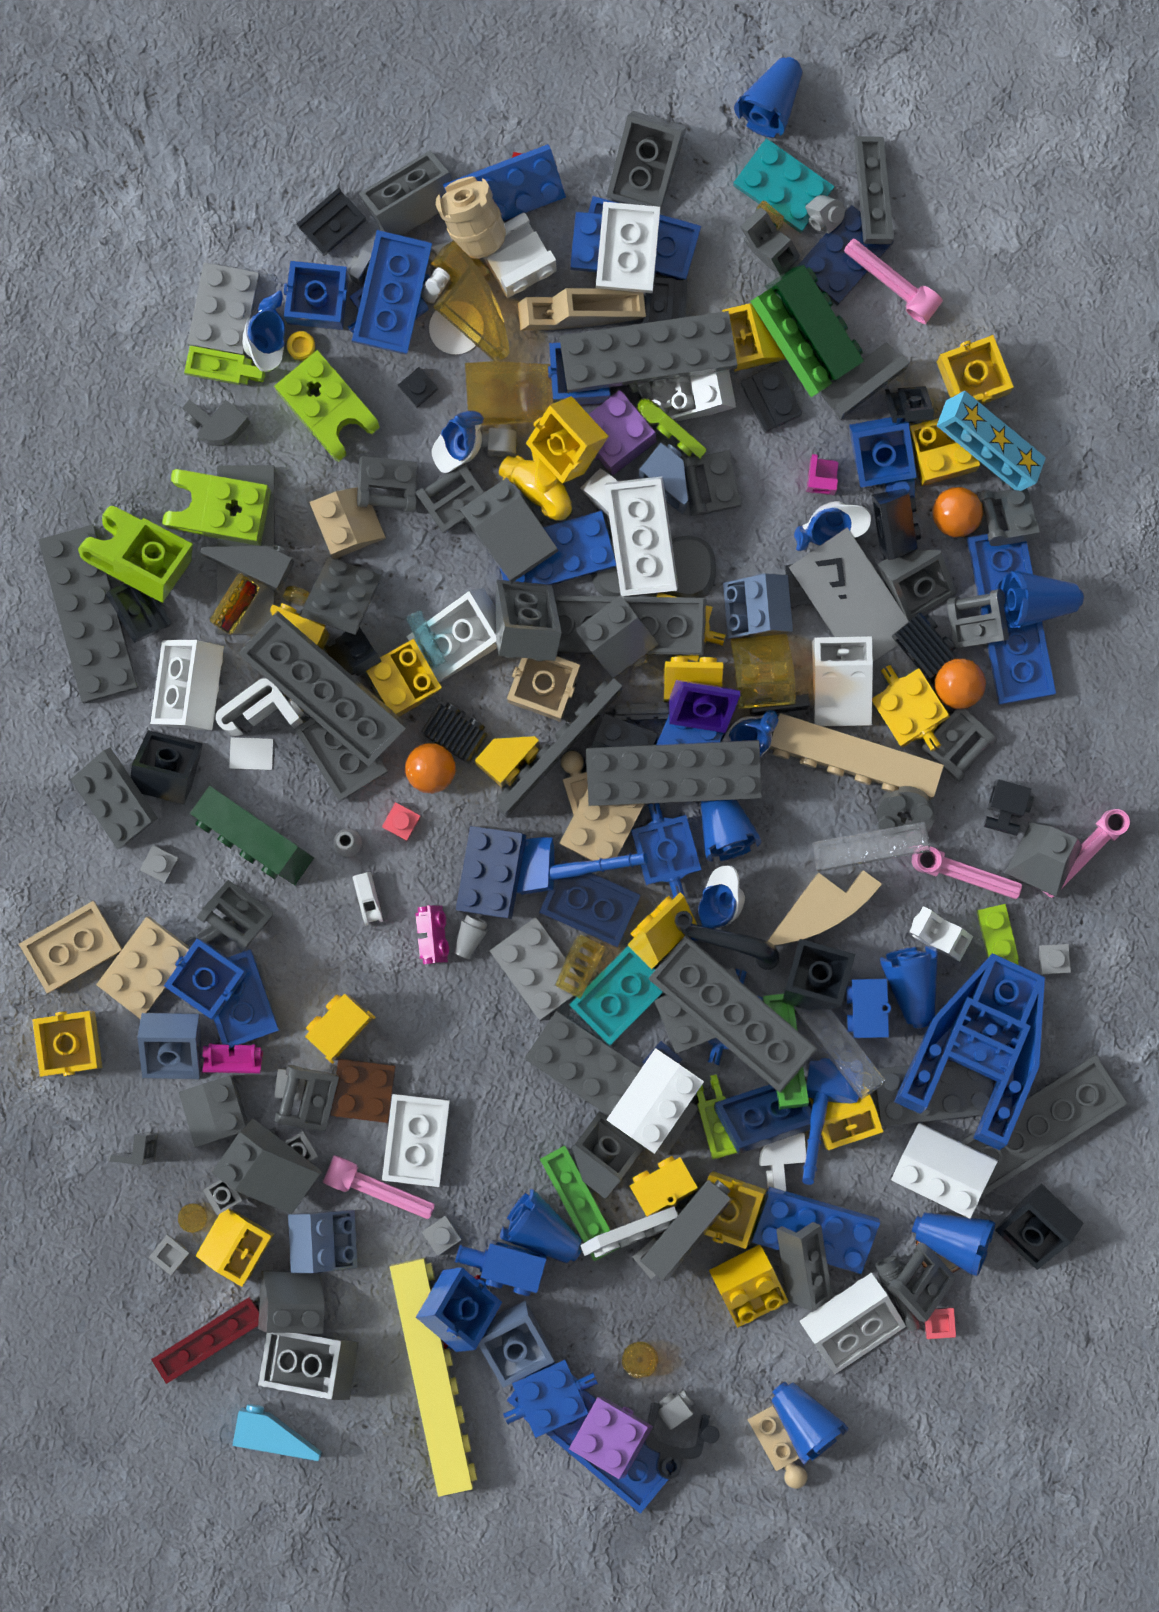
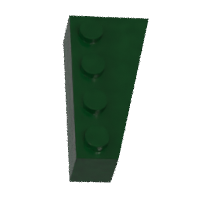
M804 265L792 267L765 285L767 290L772 288L777 293L789 316L795 319L798 330L805 341L811 342L813 354L820 365L826 370L829 379L837 380L864 362L861 357L863 351L855 339L851 341L846 333L848 327L840 315L836 317L831 309L833 303L825 291L821 293L816 285L818 279L810 267L806 269Z
M210 785L190 813L198 819L195 825L208 834L211 830L220 834L217 840L230 849L233 845H236L242 850L239 854L241 857L252 864L256 860L264 865L261 870L273 879H276L279 875L295 886L314 859L313 856Z

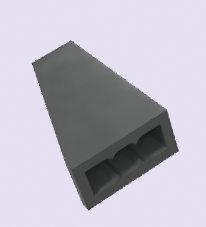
M718 1179L715 1183L707 1180L642 1258L641 1262L661 1280L668 1281L733 1200L728 1196L731 1190Z

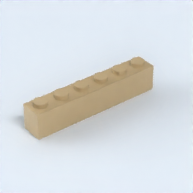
M779 713V721L772 733L769 749L773 750L774 756L783 759H789L790 756L800 758V764L816 768L817 764L828 767V773L843 777L844 773L855 776L854 781L865 785H871V782L882 784V790L890 791V793L899 790V787L912 786L924 791L929 796V800L934 798L944 765Z

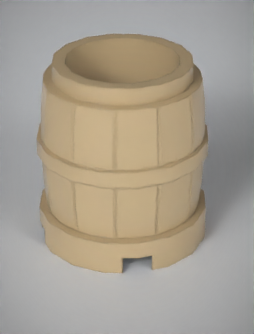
M466 177L450 183L445 187L447 193L442 198L440 195L437 196L435 205L441 218L447 225V231L451 239H453L459 251L469 258H482L494 253L504 243L506 229L501 217L502 214L492 198L493 194L487 181L483 178L481 182L477 181L475 177Z

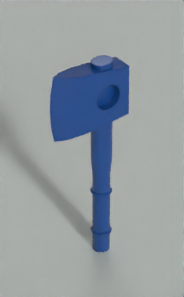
M539 837L526 839L517 893L523 895L553 890L554 880L647 864V854L630 853L629 855L613 858H600L594 861L555 865L553 838Z
M822 1058L820 1061H810L806 1087L808 1098H813L814 1100L810 1119V1135L807 1140V1154L805 1165L803 1166L802 1182L804 1184L812 1185L814 1183L828 1101L836 1103H856L858 1101L863 1084L862 1064L849 1061H833L829 1058Z

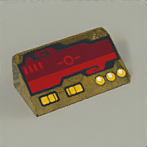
M238 574L211 616L210 622L215 627L231 635L259 591L258 585L243 574Z

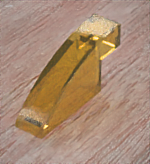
M453 240L443 246L431 262L435 268L445 270L449 274L451 281L433 308L494 362H498L506 358L510 353L505 323L499 305L479 268Z

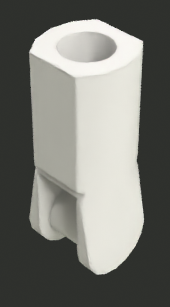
M436 268L423 286L421 297L428 303H435L450 280L449 274L441 268Z
M366 872L353 876L365 926H369V922L377 920L380 923L383 922L372 873ZM374 901L376 909L366 911L364 904Z

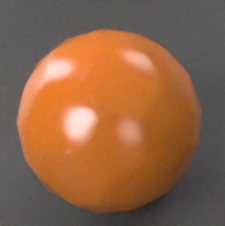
M951 487L943 491L935 500L932 509L933 520L938 529L944 534L954 538L965 537L973 533L981 524L983 517L982 503L971 490L963 487Z
M953 659L945 663L935 678L937 696L945 705L951 708L967 709L975 705L985 692L986 680L984 673L976 663L970 660Z
M426 743L417 746L410 752L405 763V774L409 783L415 789L423 793L434 794L443 791L451 784L455 776V761L452 754L445 747L435 743Z

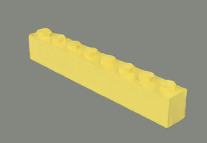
M424 1257L392 1264L390 1271L438 1497L472 1490L473 1481H477L475 1464H469L467 1452H471V1445L468 1434L463 1435L461 1424L465 1423L463 1408L456 1405L455 1395L459 1394L456 1377H450L448 1366H453L450 1348L444 1349L443 1340L416 1318L432 1290L430 1281L435 1280L432 1263L426 1264Z

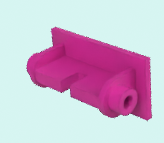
M442 905L418 907V913H415L417 933H427L428 938L418 939L420 959H423V964L448 962L449 944L445 938L446 915Z
M209 1043V1046H203V1072L260 1074L263 1051L261 1047H256V1044L235 1045L234 1050H230L229 1045Z

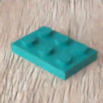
M767 138L733 182L734 187L800 234L809 224L810 217L805 206L819 195L829 196L834 190L832 184Z
M627 946L569 1005L611 1045L663 991L648 979L656 969L654 967L651 969Z

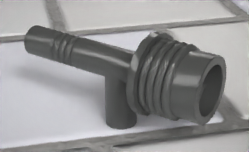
M896 1256L886 1257L875 1264L882 1288H887L893 1279L896 1280L903 1271L902 1265L899 1264ZM917 1277L911 1279L906 1285L909 1291L918 1280ZM894 1296L904 1316L903 1318L908 1330H917L919 1324L915 1315L898 1297Z

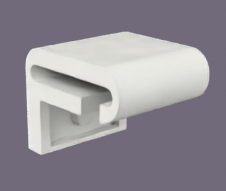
M525 213L504 223L506 229L504 243L497 251L483 257L506 298L525 290L527 287L557 271L554 255L551 250L547 252L537 232H534L531 228L530 220Z
M260 679L221 707L216 713V721L229 735L241 736L243 735L242 731L232 722L241 714L255 726L279 709L294 729L304 723L301 717L305 714L291 699L287 700L268 679Z

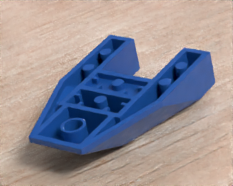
M992 953L932 1019L894 1102L921 1114L929 1105L947 1060H952L997 1081L973 1139L997 1150L1007 1146L1040 1065L1045 977Z

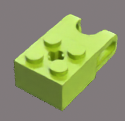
M318 350L274 385L277 394L337 462L346 457L345 448L339 440V432L344 426L358 424L369 434L376 432L380 428L378 420ZM314 388H319L320 395L315 397L313 394L310 397V391Z
M175 469L172 471L171 482L178 488L190 491L192 501L189 507L183 511L165 512L162 521L165 527L212 538L261 546L271 490L267 485ZM238 505L242 511L241 513L237 512L236 516H233L230 510Z
M109 506L102 514V523L104 528L114 537L104 541L93 537L86 538L78 548L80 557L88 564L163 603L191 563L193 544L145 518L140 520L120 508Z

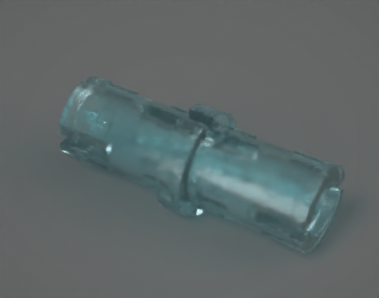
M422 610L412 613V616H407L405 619L416 638L415 642L421 648L430 668L434 669L441 666L440 664L446 663L447 661L435 640L437 636L435 632H431Z

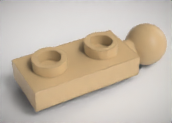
M568 751L561 758V766L571 776L563 779V783L574 815L588 789L587 772L581 773L584 764L581 754L576 751Z
M773 1405L747 1419L775 1470L778 1471L783 1467L785 1468L784 1479L786 1484L793 1489L803 1487L807 1482V1472L803 1467L795 1464L794 1461L799 1459Z

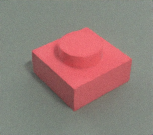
M395 802L382 828L408 841L421 816Z
M953 1307L936 1308L930 1318L925 1321L926 1339L956 1337Z

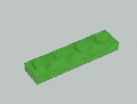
M770 288L751 300V304L810 397L831 385L832 382L826 370L818 362L811 346L801 335L796 322L791 319L780 297L775 294L774 290Z
M784 994L763 996V1002L797 1030L794 1006L782 1003ZM803 1067L781 1093L777 1091L779 1110L809 1105Z
M564 1145L540 1158L583 1242L585 1243L598 1235L611 1231L586 1183L582 1181L580 1172L566 1146ZM592 1253V1254H590V1255H591L593 1261H596V1260H598V1259H600V1258L606 1256L607 1254L602 1255V1256H599V1257H597V1258H595L594 1253Z

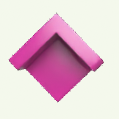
M812 454L806 492L835 495L838 482V462L817 459L818 455Z

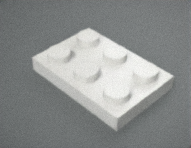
M603 202L596 288L653 293L660 207Z
M392 1094L382 1181L440 1187L449 1100Z
M671 1207L598 1235L580 1246L584 1256L594 1253L595 1258L620 1246L622 1248L644 1237L648 1238L663 1232L678 1215L675 1207Z

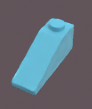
M247 1404L246 1408L239 1410L232 1446L319 1461L322 1451L273 1414L264 1412L263 1406Z

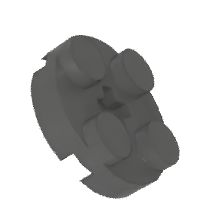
M902 786L899 787V790L891 793L888 791L881 797L877 806L878 827L881 832L893 839L912 843L918 842L923 835L929 832L934 823V806L929 801V796L916 787ZM908 809L910 810L911 817L903 818L898 812H904Z

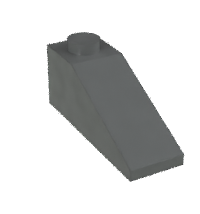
M277 545L273 549L268 546L202 547L200 551L203 557L277 592H281L295 563L289 557L291 552Z

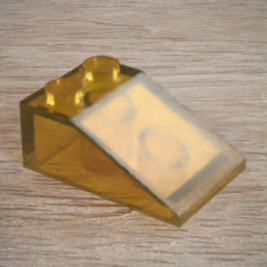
M498 361L465 363L468 411L481 413L484 418L482 425L535 422L543 417L549 405L553 404L552 383L548 375V366L550 364Z
M787 634L731 639L736 690L740 691L738 709L796 704L795 675Z

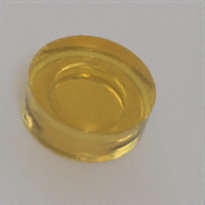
M288 586L285 588L283 598L291 603L304 606L310 592L299 587Z
M197 1203L185 1205L178 1214L180 1227L190 1233L202 1230L208 1221L207 1211Z

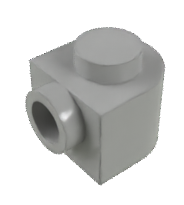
M825 195L815 197L805 206L810 217L809 222L817 231L832 232L842 222L845 215L843 203Z
M497 424L494 428H489V431L483 430L482 448H488L487 456L507 457L509 455L513 457L516 455L517 432L511 430V426L506 424Z
M685 1390L675 1396L670 1392L658 1402L660 1403L658 1414L670 1430L690 1417L694 1411L691 1408L694 1402Z

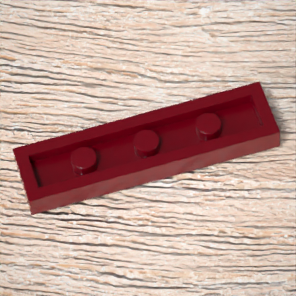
M249 1296L152 1358L153 1364L165 1383L167 1384L257 1327L259 1323V1309L252 1297Z

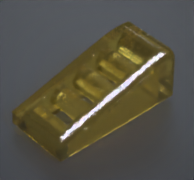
M581 934L577 935L554 986L581 999L606 947ZM582 947L593 953L592 957L590 958L579 952L580 948ZM577 957L587 962V968L574 962L575 958ZM573 967L584 973L583 977L581 978L570 972V968ZM566 976L580 983L578 988L564 982Z

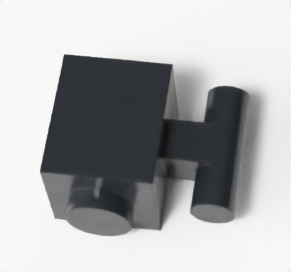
M999 779L996 780L987 809L999 812L998 818L986 816L984 827L1017 836L1020 825L1010 823L1011 816L1021 818L1025 812H1030L1034 797L1030 796L1031 788Z

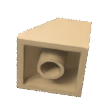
M358 487L335 491L309 502L333 559L386 539L373 506L368 505L367 508L357 506Z

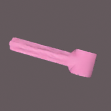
M852 239L845 247L844 251L847 255L907 302L905 305L906 311L916 321L926 324L943 302L942 298L932 289L926 286H921L917 289L856 239Z
M1120 809L1106 811L1096 823L1098 828L1081 844L1082 849L1063 887L1110 839L1115 841L1128 830L1130 819L1126 812ZM1113 814H1117L1122 820L1121 827L1116 831L1112 830L1108 825V819ZM1044 892L1050 898L1054 897L1053 895Z
M934 847L919 848L912 855V865L918 872L937 876L940 873L1013 899H1017L1021 893V883L944 857L945 852L939 851ZM924 852H929L933 857V864L929 868H925L920 862V857Z
M333 1156L323 1180L324 1184L343 1192L353 1188L425 1219L431 1217L435 1206L434 1203L357 1172V1164L341 1157Z

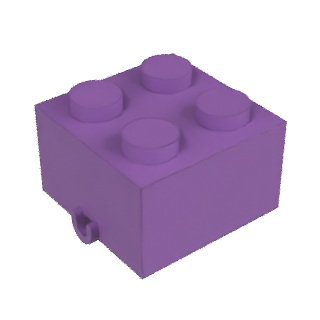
M621 390L589 413L590 417L609 436L594 459H599L612 476L657 442L655 431Z
M597 1397L569 1450L614 1477L623 1479L626 1477L653 1426L633 1415L634 1411L625 1406L621 1408L604 1397Z

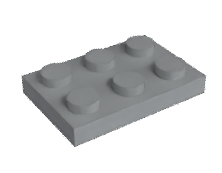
M203 263L187 345L189 347L196 346L244 356L243 333L246 323L252 318L260 274L248 270Z
M536 917L489 950L539 1020L586 987Z

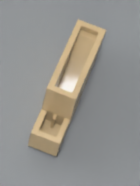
M566 288L554 297H526L518 302L520 331L591 327L646 317L643 292Z
M863 870L845 893L820 873L816 874L768 939V942L778 946L797 942L799 939L804 940L822 933L855 913L882 884Z

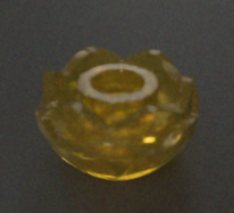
M646 1342L630 1344L626 1347L622 1356V1366L633 1378L652 1375L658 1363L657 1352ZM642 1357L643 1361L638 1362L637 1358Z

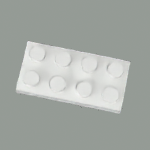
M663 476L606 483L605 492L621 595L630 596L677 591L678 581Z

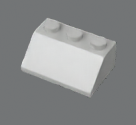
M162 640L150 724L190 730H212L215 720V706L219 691V677L223 663L224 646L199 640Z
M655 1048L607 1118V1121L655 1154L704 1081Z
M919 1123L891 1180L971 1218L998 1160Z
M872 1273L858 1280L854 1285L834 1296L830 1301L800 1320L801 1325L834 1375L906 1327L888 1295Z

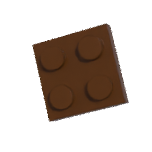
M338 1059L336 1074L339 1076L332 1103L331 1116L388 1123L396 1066Z

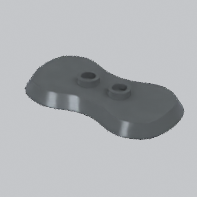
M610 536L611 544L614 551L612 536ZM680 536L672 539L678 589L677 591L660 593L682 598L704 597L711 591L716 576V560L711 546L703 539L695 536ZM617 567L591 574L593 584L601 595L618 597L621 595ZM630 595V596H623V597H635V596H638V595Z

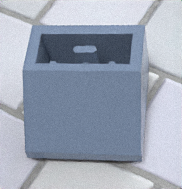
M765 573L723 583L728 639L773 636L793 631L788 575Z
M355 1210L308 1212L288 1215L291 1273H318L358 1268Z

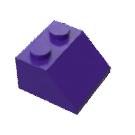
M676 680L669 698V724L726 733L739 700L740 691L732 688Z

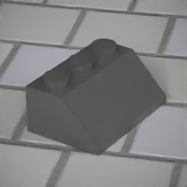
M428 151L358 194L381 231L405 236L408 231L418 225L429 222L433 216L439 213L435 205L438 195L442 198L445 194L443 184L453 179L449 171L435 155Z

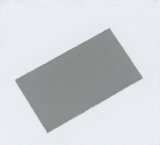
M848 528L789 567L834 637L872 636L873 662L898 645L891 636L903 627L908 620ZM842 558L845 586L832 588L829 583L839 581L837 564L818 567L815 561ZM846 594L847 599H840L838 595Z

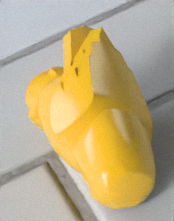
M532 450L533 460H525L519 455L515 458L510 455L507 456L499 468V475L503 477V480L508 478L525 497L542 508V513L545 516L559 521L566 519L572 511L570 497L564 485Z

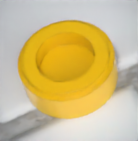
M297 331L287 340V350L295 360L304 361L315 352L316 345L314 339L307 332Z

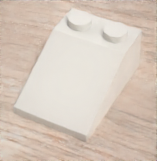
M485 589L467 592L406 636L409 641L415 640L439 683L497 648L496 607Z

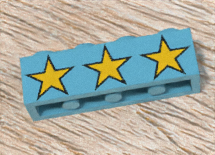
M966 391L946 400L937 423L938 428L1014 490L1022 491L1037 483L1046 459L1045 456Z

